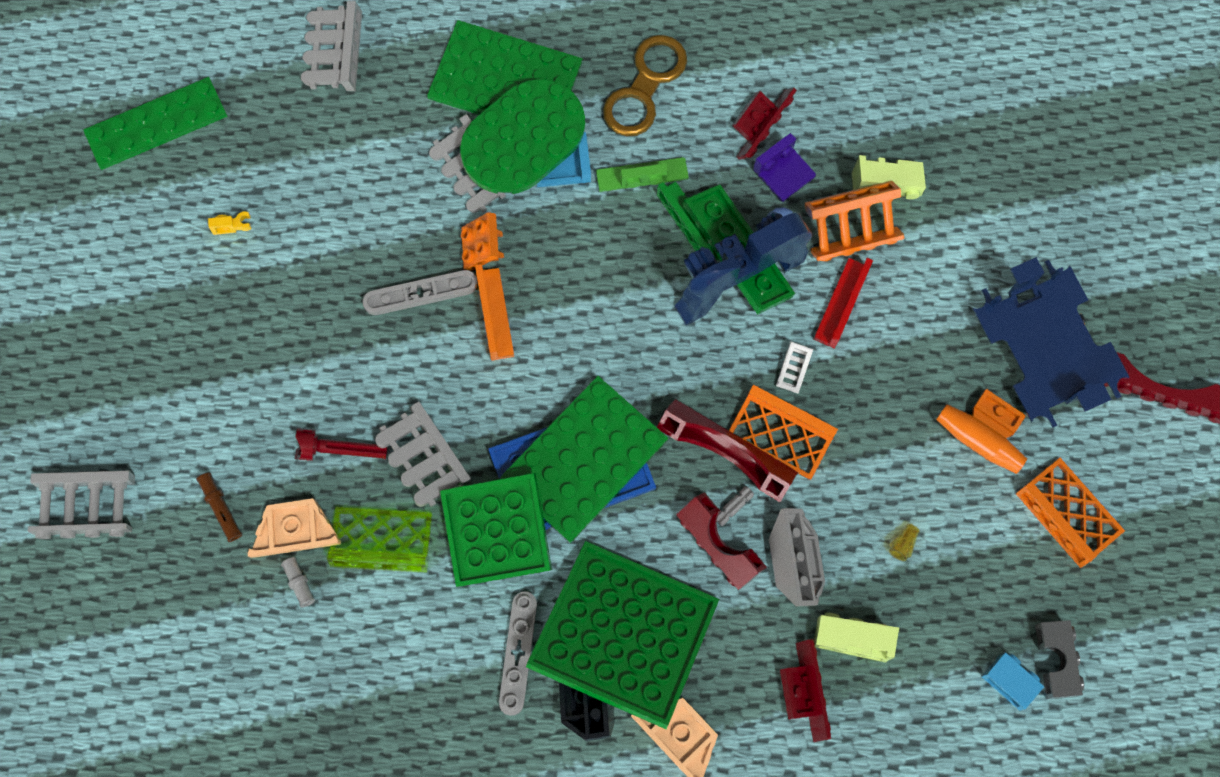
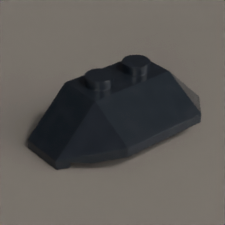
M559 682L561 723L585 741L611 738L615 723L614 706Z

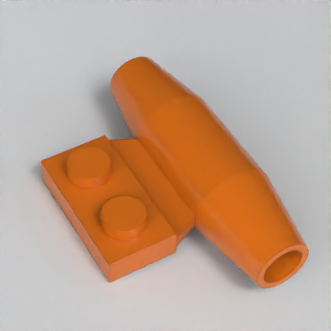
M988 389L983 392L973 407L972 415L947 404L936 419L964 445L988 461L1015 474L1021 470L1028 459L1007 439L1015 434L1026 415Z

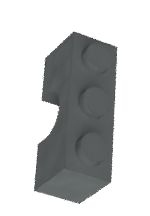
M1071 620L1043 622L1035 625L1038 649L1052 650L1060 659V667L1056 672L1043 674L1046 699L1082 696L1084 680L1079 675L1080 655L1078 651H1075L1076 631L1071 626Z

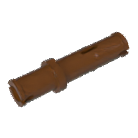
M207 472L197 477L196 480L205 495L204 500L206 504H210L218 523L227 537V541L233 542L242 537V533L239 531L223 499L224 494L216 486L211 473Z

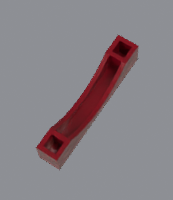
M1117 352L1130 377L1122 378L1118 381L1117 389L1120 393L1140 395L1142 400L1150 402L1155 400L1163 403V406L1166 408H1180L1186 410L1188 415H1202L1208 417L1209 421L1220 424V385L1214 384L1206 388L1194 390L1167 387L1143 375L1131 364L1124 354Z
M676 399L666 409L657 426L660 431L677 441L704 447L726 458L741 469L760 491L778 502H781L798 474L794 469Z

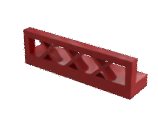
M848 258L813 340L835 349L872 265V259L866 258L864 264Z

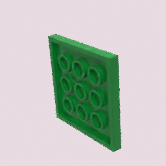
M536 473L440 491L456 587L552 570Z

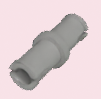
M296 558L286 559L282 562L281 566L289 580L288 586L290 589H293L300 607L304 608L313 604L315 598H313L307 585L308 579L302 574Z

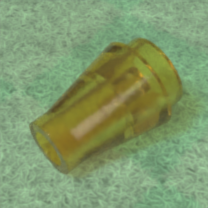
M907 524L905 529L891 542L889 553L900 561H906L907 558L912 556L920 530L912 524Z

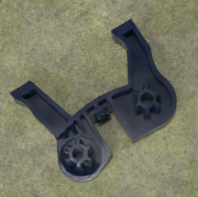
M773 212L766 218H762V221L756 225L757 231L749 235L745 249L736 234L724 238L714 245L722 257V262L718 263L708 248L701 247L699 250L691 252L688 258L684 259V264L693 279H691L683 292L682 298L674 306L684 324L687 326L706 316L723 291L753 277L776 262L779 263L784 273L804 263L809 251L806 245L811 239L812 233L799 213H791L782 216L780 213Z

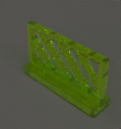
M336 507L333 529L339 539L346 535L352 544L345 549L336 548V545L330 546L327 554L330 567L427 573L432 513ZM341 514H350L355 521L344 528L340 523ZM368 516H375L380 522L369 530L362 521ZM392 517H399L403 524L393 531L386 522ZM416 519H426V526L418 533L410 525ZM359 524L366 533L355 541L348 532ZM381 526H384L390 534L379 542L372 533ZM408 527L414 536L403 543L397 534ZM370 536L377 545L370 550H363L359 544ZM394 537L401 546L394 552L387 551L383 545ZM418 539L423 544V553H412L408 546Z

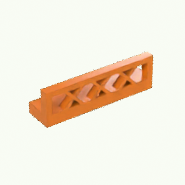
M482 264L475 265L491 361L514 357L499 268L483 270Z

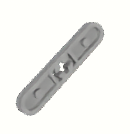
M462 270L368 292L364 296L363 306L369 314L380 315L469 295L476 290L478 286L477 278L473 272ZM418 288L427 291L423 293L424 297L419 298L418 294L414 295V293L418 292Z
M529 592L518 593L512 602L499 698L501 711L509 716L519 714L523 710L529 671L526 668V664L531 655L537 601L534 595ZM518 640H521V650L525 652V656H521L518 666H515V655H512L511 651L517 649Z

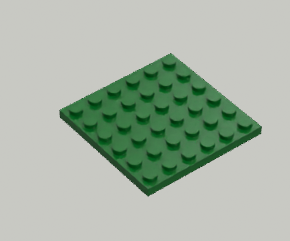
M585 541L528 659L526 668L667 729L720 599Z

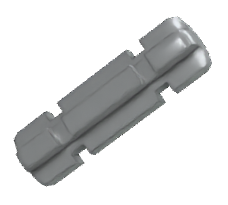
M745 486L739 491V495L736 494L723 507V510H720L717 518L719 525L724 526L729 521V517L732 518L746 504L745 502L753 498L754 493L750 488Z

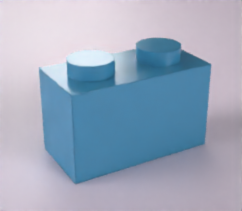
M1005 652L997 657L981 677L1019 711L1024 710L1044 686L1040 683V678L1035 673L1029 670L1027 672L1020 666L1021 662L1017 657Z

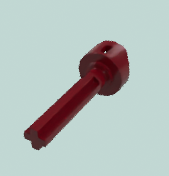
M297 428L295 438L300 445L296 449L294 458L296 460L313 461L314 455L317 452L386 459L387 447L380 448L376 444L318 439L316 429Z

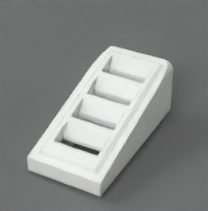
M794 342L789 343L776 383L777 387L799 393L813 349ZM793 351L805 355L804 359L793 356ZM789 361L799 362L802 364V367L791 365ZM787 368L800 372L799 376L786 373ZM784 377L797 381L796 386L783 382Z

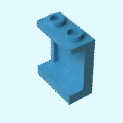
M584 132L578 148L537 183V187L591 182L586 132Z

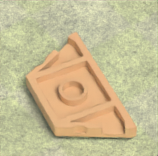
M313 498L267 505L262 516V523L258 526L255 533L257 538L253 548L248 551V557H261L340 545L341 540L318 502Z
M684 698L678 700L667 729L631 715L634 721L687 777H704L718 734Z

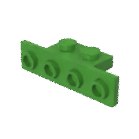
M684 157L604 168L596 171L599 192L689 179Z

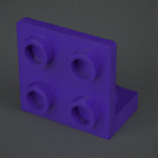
M791 133L756 158L753 168L754 172L782 202L816 177V173L795 151L796 138Z

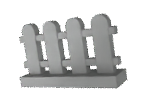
M347 1V7L339 6L338 10H324L323 7H317V11L309 12L306 17L309 24L315 26V30L308 31L305 34V40L309 45L313 46V50L306 51L303 54V60L307 65H311V70L304 71L301 74V80L305 85H309L311 89H317V85H331L333 88H339V84H342L346 91H356L362 10L356 1ZM324 25H337V29L322 30V27ZM321 45H335V49L320 50ZM319 65H333V69L319 70Z
M466 114L459 119L463 126L459 129L457 126L453 127V133L440 142L436 139L433 142L435 146L430 149L429 155L435 161L443 158L446 160L447 163L442 166L441 172L446 178H452L455 175L458 177L459 181L454 184V191L458 195L470 194L472 198L466 203L467 209L472 213L480 210L484 213L487 211L485 206L499 196L501 199L507 196L502 192L496 194L484 189L476 194L473 189L478 185L468 175L463 176L461 173L464 170L461 153L453 159L450 158L449 154L461 146L462 136L468 125L472 122Z
M420 402L411 406V414L409 416L405 412L400 415L402 420L389 428H386L385 425L379 428L381 432L375 438L376 445L380 448L391 446L394 452L388 456L389 465L395 468L401 465L405 467L406 472L401 475V482L405 487H411L416 484L419 491L414 495V502L417 506L423 507L429 504L432 507L436 505L435 499L441 496V490L456 488L458 485L460 487L471 485V478ZM419 427H421V429L424 432L422 435H420V433L417 430ZM411 433L415 439L399 448L396 441ZM433 446L437 453L433 454L430 448ZM424 452L427 459L412 467L409 460ZM447 466L450 472L446 474L442 467ZM437 471L441 478L425 487L421 480Z

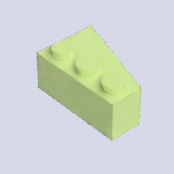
M859 155L852 172L853 190L893 181L901 188V197L916 199L922 196L926 188L923 162L897 160L896 163H887L885 158L869 161L866 160V156Z
M825 613V616L821 615L818 618L814 638L815 648L881 662H887L895 657L899 627L880 623H867L857 618L842 619L839 618V615L833 613Z

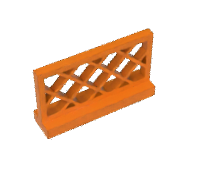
M753 385L729 431L734 433L737 425L747 423L751 435L742 438L746 441L752 438L753 446L794 469L799 475L811 480L838 429ZM750 401L760 406L762 415L752 418L748 417L746 408ZM763 408L769 410L770 412L765 414ZM743 414H745L746 420L740 421ZM773 414L780 416L783 426L770 429L766 417ZM763 418L767 431L754 434L750 421ZM784 419L788 420L791 423L786 425ZM794 425L801 427L804 437L791 441L787 428ZM784 429L788 442L775 445L771 432ZM805 430L812 433V435L807 436ZM768 434L772 447L761 449L757 446L755 437ZM818 436L826 440L822 449L812 452L809 438ZM805 440L809 453L796 457L792 444ZM789 445L793 458L787 460L780 459L776 448ZM773 450L775 455H773V454H771V453H769V452H767V451ZM819 453V455H818V457H817V459H816V461H815L813 455ZM811 457L813 467L809 473L799 468L798 459ZM794 461L796 467L788 462Z
M1061 458L1057 459L1016 493L1020 500L1080 568L1091 562L1101 551L1125 532L1121 525ZM1058 466L1064 472V480L1054 479L1053 469ZM1038 481L1048 483V493H1042L1035 484ZM1054 484L1064 485V496L1054 495ZM1070 486L1077 487L1081 491L1080 498L1070 497ZM1054 500L1064 501V512L1056 510ZM1070 502L1080 504V514L1070 513ZM1086 505H1093L1095 507L1097 517L1086 516ZM1070 518L1081 520V531L1074 530L1070 526ZM1086 521L1097 522V533L1086 532ZM1102 523L1110 524L1116 532L1113 535L1102 534ZM1086 537L1097 538V548L1094 551L1086 544Z

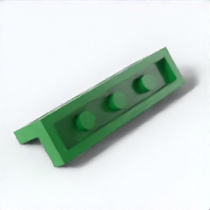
M676 181L669 186H666L664 182L660 183L657 188V197L694 250L697 251L701 247L708 248L718 261V256L682 205L687 196Z

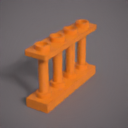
M888 181L806 202L805 211L812 219H816L819 246L811 248L812 255L817 261H829L833 257L849 256L856 251L872 250L876 246L883 244L891 245L905 239L904 233L898 227H894L892 201L901 197V188L893 181ZM882 202L885 229L872 232L870 207L872 204ZM860 208L863 235L850 238L848 212ZM838 214L841 241L828 243L826 218L829 215Z

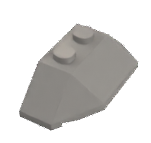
M783 508L779 512L769 537L776 587L796 607L816 606L819 603V597L825 585L818 535L810 521L805 517L803 509Z

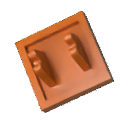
M488 212L461 227L464 270L473 271L476 269L475 265L482 264L483 266L491 261H499L498 258H504V253L498 251V237H503V232L497 230L495 213Z

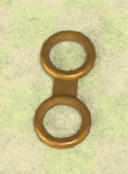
M654 35L645 39L638 46L635 54V65L639 75L631 87L621 88L613 92L606 99L603 107L604 120L615 133L626 137L638 136L646 132L653 125L656 109L651 99L660 83H669L677 79L684 72L687 64L686 51L680 42L666 35ZM655 45L668 46L678 56V63L673 70L667 73L653 72L644 62V55L647 50ZM629 97L638 99L646 107V118L636 126L621 125L612 115L613 106L617 101Z

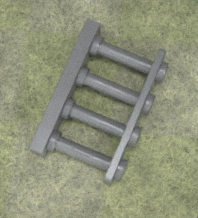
M130 471L31 474L30 483L41 491L39 526H28V532L35 535V538L50 539L51 535H60L61 538H75L76 534H85V537L97 538L100 537V533H109V536L123 537L126 532H132V527L123 523L124 489H127V485H135V475ZM87 486V489H90L88 524L74 525L75 494L78 487ZM103 486H112L114 489L112 524H98L100 490L103 489ZM54 487H63V490H65L63 525L49 526L51 491H54Z

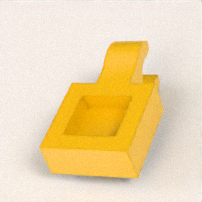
M246 211L240 212L235 218L228 215H217L215 218H208V227L213 235L236 233V230L249 231L251 230L250 223L243 224L242 221L250 219L251 215Z

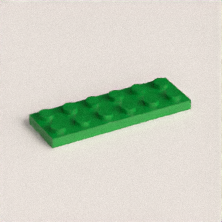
M207 77L83 129L99 168L103 170L228 116L210 77Z
M720 184L689 197L682 203L721 262L722 257L714 245L724 238L736 234L744 249L746 248L748 237L754 232ZM776 264L737 284L757 315L793 298L796 294Z

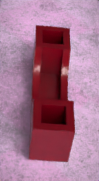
M704 492L691 500L676 515L680 519L681 525L695 537L696 543L711 556L713 564L725 573L728 582L740 590L766 569L767 566L752 548L736 550L727 546L722 541L717 531V518L720 510Z

